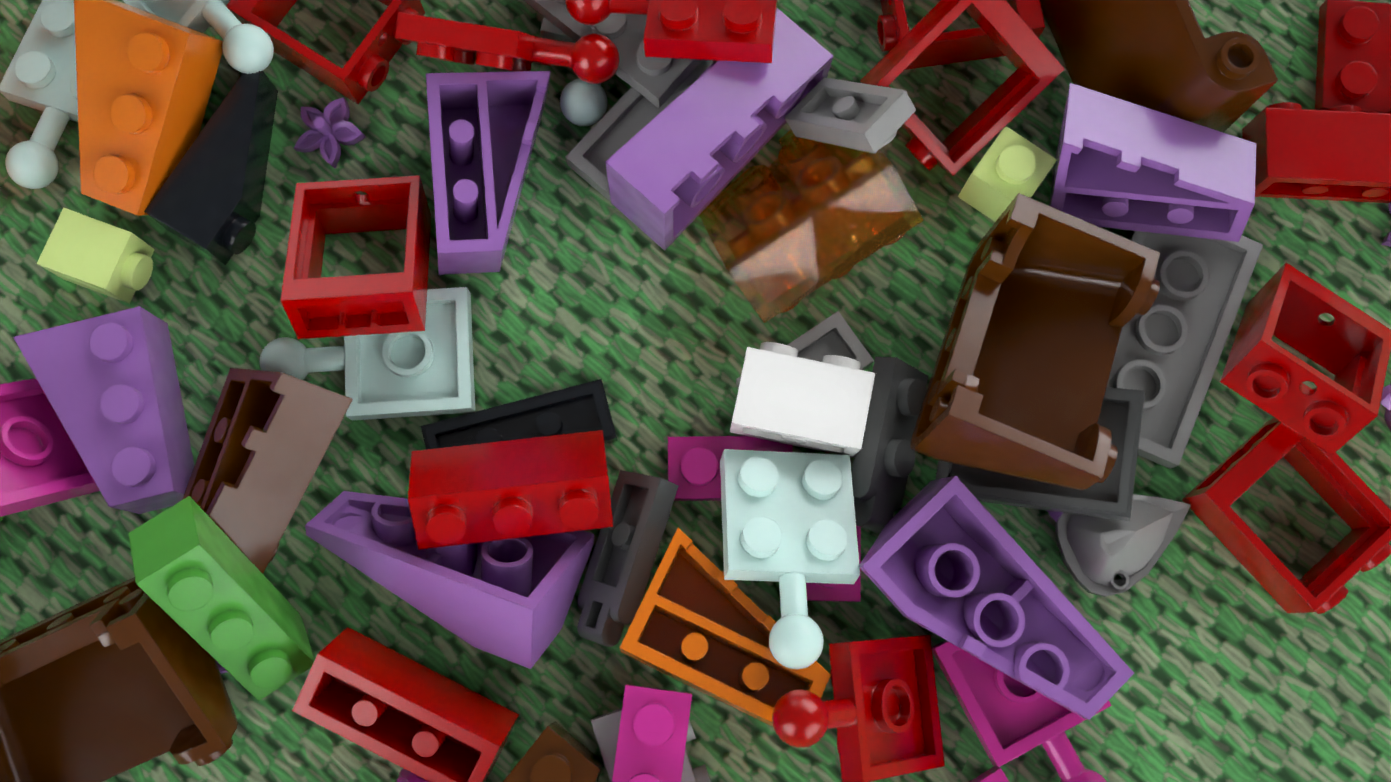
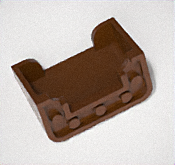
M1040 0L1041 8L1073 84L1224 133L1278 81L1265 50L1250 35L1230 31L1205 38L1188 0Z
M1018 193L982 238L969 262L914 428L911 449L935 460L1078 490H1085L1097 482H1104L1115 465L1118 449L1117 446L1111 444V430L1097 424L1122 327L1136 314L1145 315L1157 298L1160 281L1154 279L1160 252Z
M135 577L0 640V782H103L168 751L171 752L178 764L195 762L197 766H203L222 756L233 744L232 736L237 729L238 721L216 660L136 584Z

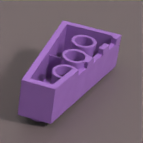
M777 8L772 63L718 61L711 64L691 86L605 161L611 204L665 251L787 123L785 117L824 77L827 78L833 55Z

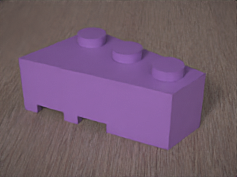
M551 71L426 73L439 275L500 272L546 103Z
M1070 83L1055 158L1057 161L1053 169L1049 206L1098 227L1240 241L1255 205L1256 143Z
M138 306L13 337L109 507L142 514L173 506L182 500L194 468V460L168 323Z

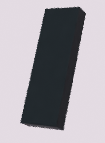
M602 379L421 426L426 450L603 430L604 444L618 441Z

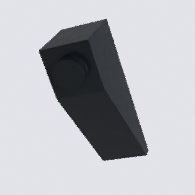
M264 71L252 74L242 73L144 211L165 229L224 265L228 263L233 254L238 255L250 245L256 233L255 222L260 217L278 90Z

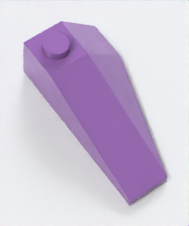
M957 476L931 480L885 525L859 564L861 570L904 617L1084 719L1090 720L1134 674L1129 666Z
M343 491L305 525L308 537L471 646L529 669L534 666L562 629L594 544V534L582 530L418 550L407 498Z

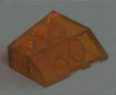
M790 129L778 140L782 148L778 158L769 167L765 165L749 167L699 214L727 271L764 323L779 313L793 309L804 297L832 279L846 275L854 265L882 247L899 241L907 231L924 221L895 167L880 149L874 154L796 137Z

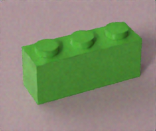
M190 496L128 533L136 584L258 701L312 667L314 656L303 619L299 612Z

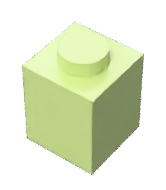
M1005 126L971 173L958 197L996 222L1018 193L1030 198L1033 196L1057 159Z
M63 207L37 264L66 281L130 304L135 291L144 288L151 277L153 270L151 256L155 249L130 231Z

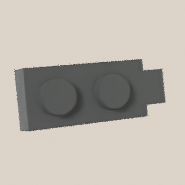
M875 356L872 370L875 373L862 448L854 456L851 473L856 525L880 534L885 525L893 518L894 511L901 507L908 475L912 472L915 464V451L910 447L911 439L927 392L928 375L897 357Z
M620 470L611 497L613 527L601 528L578 596V606L582 610L577 626L580 637L612 647L620 640L624 625L632 623L650 579L651 570L679 485L663 478Z

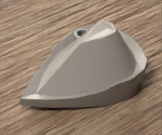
M1133 494L1130 521L1063 513L1059 520L1055 522L1056 542L1062 561L1075 581L1088 593L1103 597L1123 593L1149 574L1178 532L1191 504L1162 497ZM1118 574L1122 579L1114 580V576Z

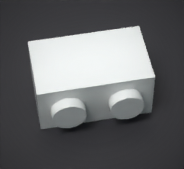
M763 342L760 345V349L747 347L730 428L731 433L833 454L850 455L852 458L861 450L875 373L860 370L861 363L849 357L825 355L822 362L797 357L798 350L785 344Z

